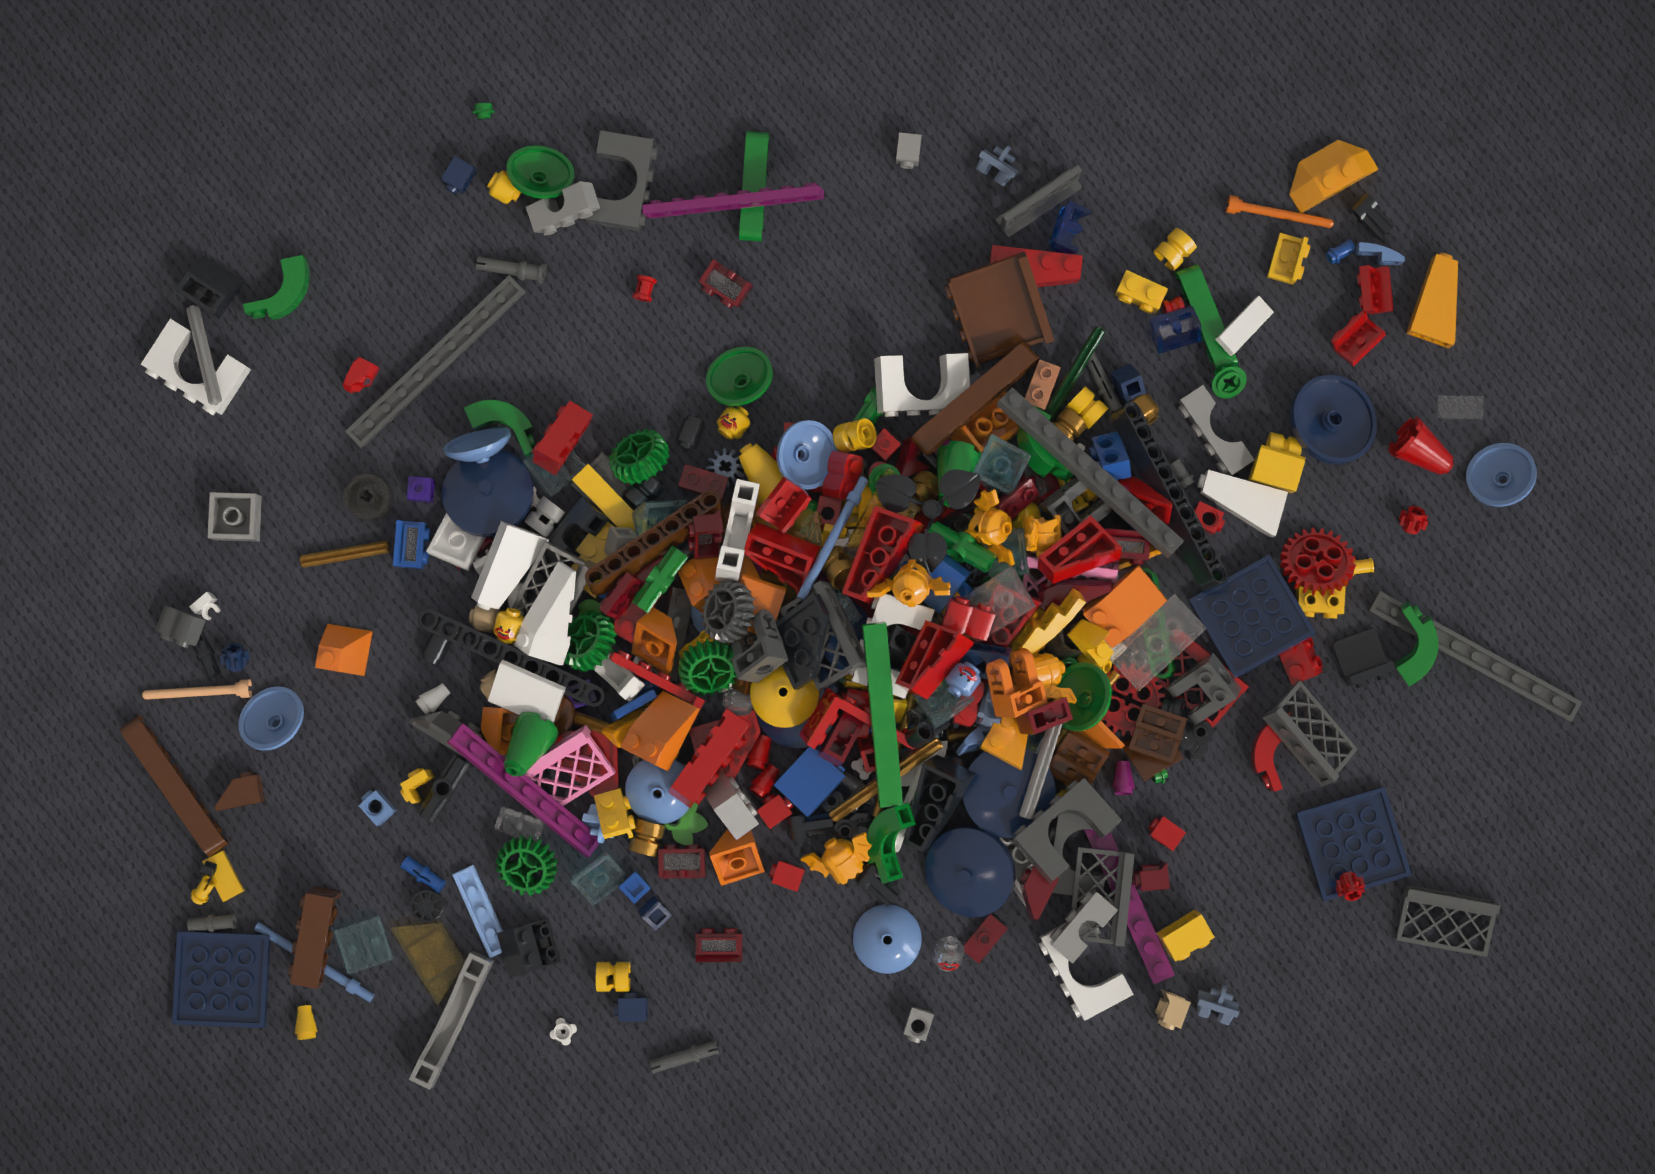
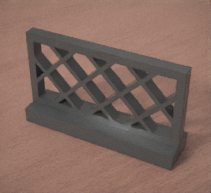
M1077 165L1073 169L1067 170L996 218L995 221L1005 236L1010 238L1081 190L1082 186L1078 181L1082 172L1080 166Z
M545 541L512 608L518 610L525 607L527 613L530 610L529 606L533 605L534 601L527 602L524 594L525 591L535 588L538 596L540 593L539 586H543L546 581L537 583L534 575L535 571L545 569L547 578H549L551 573L548 567L557 565L558 562L572 561L578 564L579 567L576 571L574 600L570 602L569 615H571L587 584L585 573L596 563L590 560L585 561ZM546 549L555 552L558 561L547 564L544 556Z
M819 581L813 585L814 588L810 590L805 600L814 594H820L830 614L817 675L813 680L817 689L822 690L855 669L863 668L866 665L863 649L832 585L829 582ZM796 598L780 608L782 616L804 601ZM830 635L836 636L838 640L836 650L826 648ZM825 651L835 653L831 666L822 664ZM840 655L845 656L849 663V666L843 670L836 668ZM821 667L830 669L828 679L821 682L819 677Z
M1300 680L1290 688L1271 711H1268L1262 717L1320 787L1335 782L1339 777L1338 773L1358 750ZM1297 690L1303 695V703L1296 702ZM1284 705L1291 707V717L1284 711ZM1297 707H1304L1305 718H1298ZM1310 708H1314L1317 712L1318 720L1311 719ZM1298 722L1305 723L1306 734L1300 730ZM1311 724H1318L1319 736L1312 735ZM1325 725L1329 726L1332 730V737L1325 736ZM1313 740H1320V751L1313 745ZM1326 741L1333 742L1334 753L1327 752ZM1339 743H1343L1348 749L1346 754H1340ZM1327 757H1334V769L1328 763Z
M1087 847L1077 848L1071 910H1077V902L1088 891L1091 892L1097 886L1105 895L1104 898L1108 899L1118 909L1112 917L1111 925L1109 922L1107 923L1111 929L1110 938L1099 937L1095 930L1100 925L1097 923L1094 927H1091L1086 921L1085 924L1090 930L1084 935H1079L1083 941L1125 947L1135 855L1133 852ZM1082 852L1092 853L1098 861L1086 869L1081 862ZM1096 854H1102L1104 856L1099 859V857ZM1109 855L1119 856L1118 865L1109 871L1102 861ZM1100 863L1107 871V874L1097 882L1089 871ZM1081 866H1082V868H1083L1085 871L1080 874V870H1081ZM1117 871V875L1115 878L1112 874ZM1088 874L1095 884L1084 892L1079 886V879ZM1111 876L1116 883L1115 889L1107 894L1099 884ZM1078 889L1082 892V894L1079 897ZM1113 894H1114V902H1113V901L1111 900V898H1110ZM1093 932V934H1094L1096 937H1092V936H1088V935H1090V934Z
M1405 884L1404 898L1396 933L1397 941L1484 957L1488 956L1496 914H1499L1500 905L1495 900ZM1409 901L1419 903L1423 910L1411 917L1407 911ZM1435 906L1442 907L1446 914L1434 921L1428 911ZM1458 910L1464 911L1468 918L1456 925L1451 915ZM1426 913L1432 923L1420 930L1414 920ZM1480 915L1489 916L1488 924L1479 929L1474 919ZM1449 918L1455 927L1443 934L1437 924ZM1412 922L1418 932L1411 937L1402 936L1404 927ZM1472 922L1477 931L1465 938L1460 928ZM1435 926L1441 936L1434 941H1428L1423 933ZM1458 931L1463 941L1456 946L1450 945L1446 937ZM1480 935L1484 940L1483 950L1473 949L1469 941ZM1444 939V941L1446 942V944H1444V943H1439V942Z

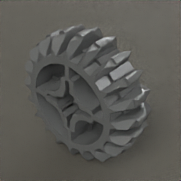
M732 580L720 581L719 584H714L713 590H708L709 597L704 598L706 602L705 606L702 607L704 613L700 616L704 619L702 626L706 628L705 633L709 634L710 638L722 643H732L738 639H743V634L748 633V626H753L751 623L752 617H755L753 610L756 606L752 604L755 600L751 596L752 591L748 590L744 584Z

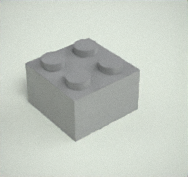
M210 492L208 538L221 541L260 542L262 496L250 493Z
M722 771L718 774L720 776L712 787L707 785L704 792L713 810L737 840L759 825L755 818V815L758 813L746 794L740 790L732 776L727 778Z

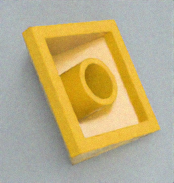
M1261 445L1247 481L1294 493L1297 491L1306 457Z

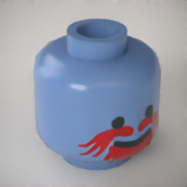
M964 662V664L957 663L946 677V682L949 685L948 691L956 697H960V695L970 696L981 682L980 671L969 662Z

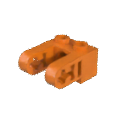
M1026 648L1014 651L1010 657L1015 684H1012L1009 667L1003 659H996L986 666L996 717L1016 718L1047 703L1043 680H1038L1033 655Z

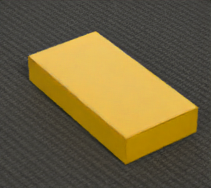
M224 850L202 861L203 864L206 861L217 864L213 878L217 882L215 888L223 902L245 891Z

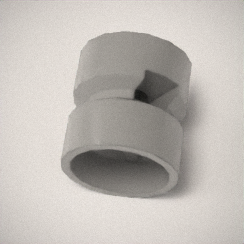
M543 496L536 505L537 510L531 511L524 522L548 539L555 530L554 524H560L567 513ZM542 514L550 519L546 525L539 520Z

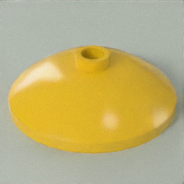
M782 665L758 683L752 682L750 688L751 703L755 712L768 724L780 728H790L805 722L817 707L820 690L817 689L813 680L801 689L794 690ZM781 688L788 690L787 695L784 697L779 694Z

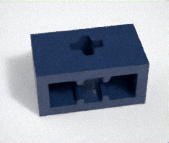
M973 641V646L962 657L960 662L963 664L964 662L971 663L980 671V678L988 679L986 673V665L996 659H1003L1010 668L1012 648Z

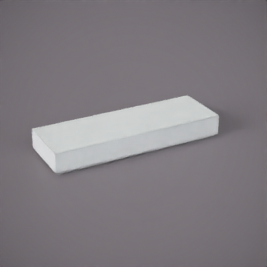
M1257 296L1215 340L1232 356L1274 312L1260 296Z

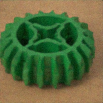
M647 428L642 432L638 429L636 433H630L626 438L622 437L623 440L620 443H616L617 447L611 450L612 454L609 456L610 468L619 481L621 480L624 484L629 482L631 485L635 482L641 484L643 480L648 481L651 476H656V472L663 470L662 466L667 464L666 459L669 458V448L665 439L654 430L649 431Z
M589 610L586 613L580 612L578 617L572 616V623H568L567 636H571L564 661L565 664L575 670L585 672L589 669L595 670L596 665L602 666V661L608 659V653L614 652L611 648L612 645L616 644V641L613 639L617 635L614 631L615 626L608 617L600 612Z
M707 638L704 643H700L697 640L696 646L689 645V651H683V657L679 658L678 672L680 680L687 690H691L694 694L700 692L702 696L706 693L712 696L713 692L716 691L721 694L723 688L729 689V683L735 684L733 678L737 676L731 660L734 654L731 645H727V643H719L718 640L710 642Z
M524 834L519 839L513 837L510 842H505L503 847L500 848L495 862L498 864L496 872L501 873L499 880H506L504 887L510 885L512 886V892H515L516 889L520 890V895H524L525 891H527L529 896L533 895L534 892L539 894L543 889H548L558 871V867H556L557 859L552 858L555 853L554 851H548L549 844L542 845L541 838L534 841L533 835L526 839ZM519 852L520 856L515 861H511V855ZM543 869V875L534 878L535 872Z

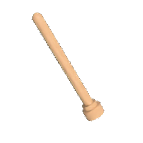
M250 679L236 682L235 685L146 690L142 693V697L144 699L236 694V696L241 698L252 697V691L248 690V686H252V682Z

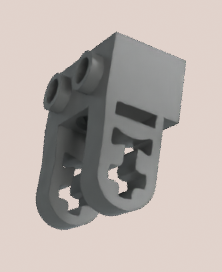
M1074 477L1039 504L1050 520L1055 519V515H1060L1062 538L1090 515L1099 522L1112 511V508L1101 499L1080 515H1077L1071 507L1073 505L1071 501L1088 489L1077 477Z
M765 609L760 610L755 614V617H752V623L757 635L755 642H753L748 632L743 634V639L730 643L734 654L731 660L739 680L758 683L788 661L775 619Z
M1214 653L1175 679L1166 688L1173 698L1197 683L1209 698L1193 708L1187 715L1194 725L1235 700L1241 691V687Z

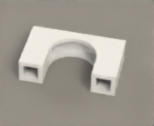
M170 319L141 363L142 366L147 368L145 373L156 380L159 376L165 379L164 385L174 391L177 388L184 391L183 397L191 402L200 401L204 404L202 409L214 415L217 412L222 415L251 369L227 354L216 371L222 402L218 403V405H210L204 383H187L179 371V359L192 338V332Z
M968 353L940 356L941 385L938 393L931 400H920L907 390L904 382L903 355L880 356L874 359L877 413H885V417L899 416L898 412H907V416L921 415L920 412L928 411L929 415H937L970 387Z
M740 479L736 481L724 542L718 559L716 581H739L745 552L744 548L748 533L750 532L760 484Z
M886 593L882 597L874 598L871 608L875 609L873 618L868 617L866 624L886 622L887 626L904 624L921 630L925 620L931 622L935 610L920 604L915 607H908V605H903L895 596ZM861 639V640H860V645H861V647H862V649H863V652H864V643H863V640ZM866 666L857 668L849 673L853 675V682L867 686ZM891 668L893 695L905 699L907 690L895 684L900 671Z
M1087 921L1091 927L1096 925L1094 921ZM1085 922L1079 927V935H1084L1090 930ZM1099 928L1095 930L1097 935L1101 933ZM1055 929L1040 936L1042 942L1038 943L1044 956L1049 954L1052 960L1049 966L1055 977L1060 975L1063 981L1060 986L1065 996L1068 997L1070 995L1074 1001L1071 1007L1077 1018L1081 1016L1085 1021L1134 995L1121 972L1097 985L1087 986L1076 982L1069 972L1068 959L1049 943L1052 940L1050 935Z

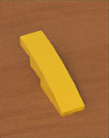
M589 464L572 479L617 527H630L637 536L650 529Z
M1073 588L1060 606L1052 602L1039 620L1031 617L1009 646V648H1012V653L1021 648H1026L1033 654L1053 639L1085 605L1086 601L1082 594Z

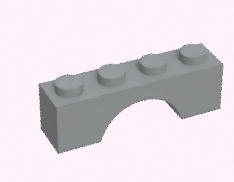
M1204 385L1178 402L1180 414L1184 419L1189 418L1193 424L1190 426L1196 437H1202L1206 443L1203 445L1204 449L1210 456H1215L1218 461L1216 466L1222 474L1232 476L1254 461V458L1242 441L1227 442L1217 437L1210 425V414L1216 403Z

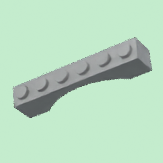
M476 951L469 953L438 1024L409 1078L410 1081L429 1090L434 1087L494 960Z

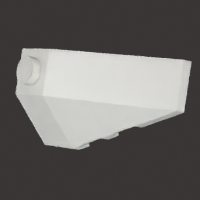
M562 562L557 563L524 618L514 646L529 656L557 665L564 664L570 646L571 636H567L568 623H572V615H569L570 602L574 600L576 571Z

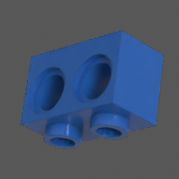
M1118 432L1091 437L1090 457L1096 460V463L1116 480L1131 477L1130 461Z

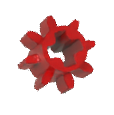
M1410 506L1407 511H1401L1399 525L1402 526L1406 533L1417 534L1420 529L1426 530L1428 515H1425L1424 509L1418 506Z
M1354 872L1343 873L1339 880H1336L1338 896L1344 895V898L1348 901L1359 899L1362 893L1365 892L1363 877L1357 878Z

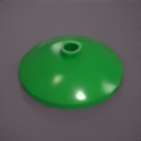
M535 145L520 148L509 157L507 162L506 174L510 183L517 190L530 197L539 199L558 197L563 194L562 190L571 186L574 181V168L569 159L559 151L549 147Z
M752 347L733 348L722 353L710 365L706 375L707 389L710 395L721 404L728 406L745 405L758 399L768 389L773 377V368L769 358L762 351Z
M1076 663L1065 669V673L1062 674L1061 683L1057 687L1070 688L1077 701L1075 704L1068 702L1073 719L1063 723L1062 727L1071 731L1088 730L1102 720L1110 706L1112 696L1110 680L1101 668L1091 663Z

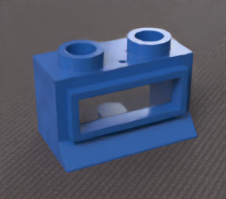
M396 521L393 566L424 569V564H428L429 554L425 550L426 542H430L431 528H427V523Z

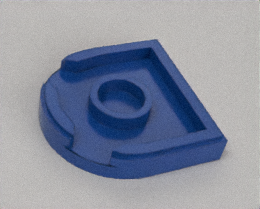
M650 690L614 710L610 717L615 722L650 703L657 695L654 690Z

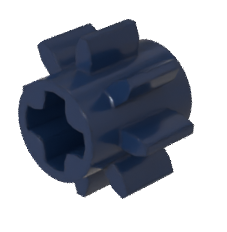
M238 643L228 644L225 649H222V654L219 655L221 665H226V669L232 672L242 670L244 666H247V660H249L248 650H243V645Z

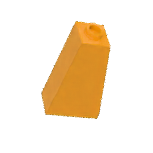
M1439 253L1431 259L1406 334L1450 348L1455 343L1458 261L1453 260V257L1449 254Z

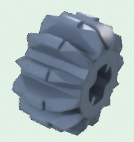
M723 448L722 456L719 455L718 451H714L717 459L708 458V462L714 464V466H708L706 470L710 472L715 471L713 473L728 477L726 487H729V479H732L733 483L736 484L737 479L734 476L737 475L741 478L744 476L742 472L738 471V469H743L741 464H736L740 460L739 456L734 458L735 450L732 449L730 454L727 455V449ZM724 462L727 465L732 464V467H729L731 471L728 473L725 470L720 471V468H722L721 464Z

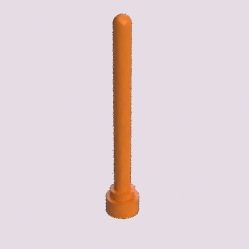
M1229 195L1227 199L1229 205L1226 207L1225 212L1230 214L1244 211L1331 228L1334 225L1332 219L1246 203L1239 199V196Z

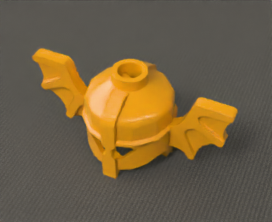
M995 489L990 492L983 490L980 493L981 498L974 501L978 506L974 510L976 514L971 519L969 527L965 532L971 535L976 542L987 544L988 550L996 554L999 563L1006 562L1009 566L1015 564L1012 551L1001 545L1012 531L1011 517L1004 511L993 507L999 503Z
M1055 515L1053 520H1045L1044 517L1035 519L1034 516H1029V518L1022 517L1024 547L1027 551L1036 552V557H1039L1061 539L1060 515Z
M910 559L907 564L899 569L893 580L885 578L883 583L875 585L874 588L867 591V597H882L892 590L895 598L903 605L915 607L927 597L930 589L934 591L936 596L950 595L949 588L951 586L950 582H943L942 577L932 579V576L928 574L924 567L915 563V559Z
M1045 645L1032 655L1038 680H1043L1047 700L1067 697L1068 702L1075 704L1077 699L1070 688L1057 687L1061 683L1062 674L1065 673L1063 661L1050 653L1038 654L1045 647Z
M865 832L854 836L852 839L853 844L848 840L832 838L824 844L826 850L822 858L812 852L804 855L800 860L805 862L811 871H819L825 878L830 873L837 884L841 883L844 885L848 882V879L855 878L857 873L863 871L862 867L864 864L862 861H869L868 850L872 845L868 843Z

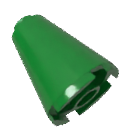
M953 440L949 441L948 445L943 446L942 444L937 449L939 500L945 496L939 490V482L946 472L957 469L976 473L980 467L982 453L979 451L978 454L974 450L975 446L972 444ZM945 500L944 505L950 507L947 500Z
M522 712L515 721L504 760L506 772L511 776H523L556 743L559 737L557 727L549 719L546 722L540 719V714Z

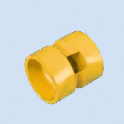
M1175 228L1167 236L1168 241H1162L1153 251L1160 261L1164 258L1168 260L1165 266L1172 271H1175L1183 263V257H1188L1197 248L1195 242L1179 228Z
M1085 386L1065 408L1080 415L1086 423L1087 429H1090L1109 408L1100 400L1094 401L1095 394Z
M865 418L839 424L833 432L834 444L843 453L870 448L875 444L877 438L875 426L870 420Z
M1269 433L1266 446L1301 455L1302 447L1296 437L1289 436L1285 439L1283 434Z
M597 962L596 991L610 992L614 988L616 992H629L630 978H628V973H630V962H616L615 965H612L611 962Z

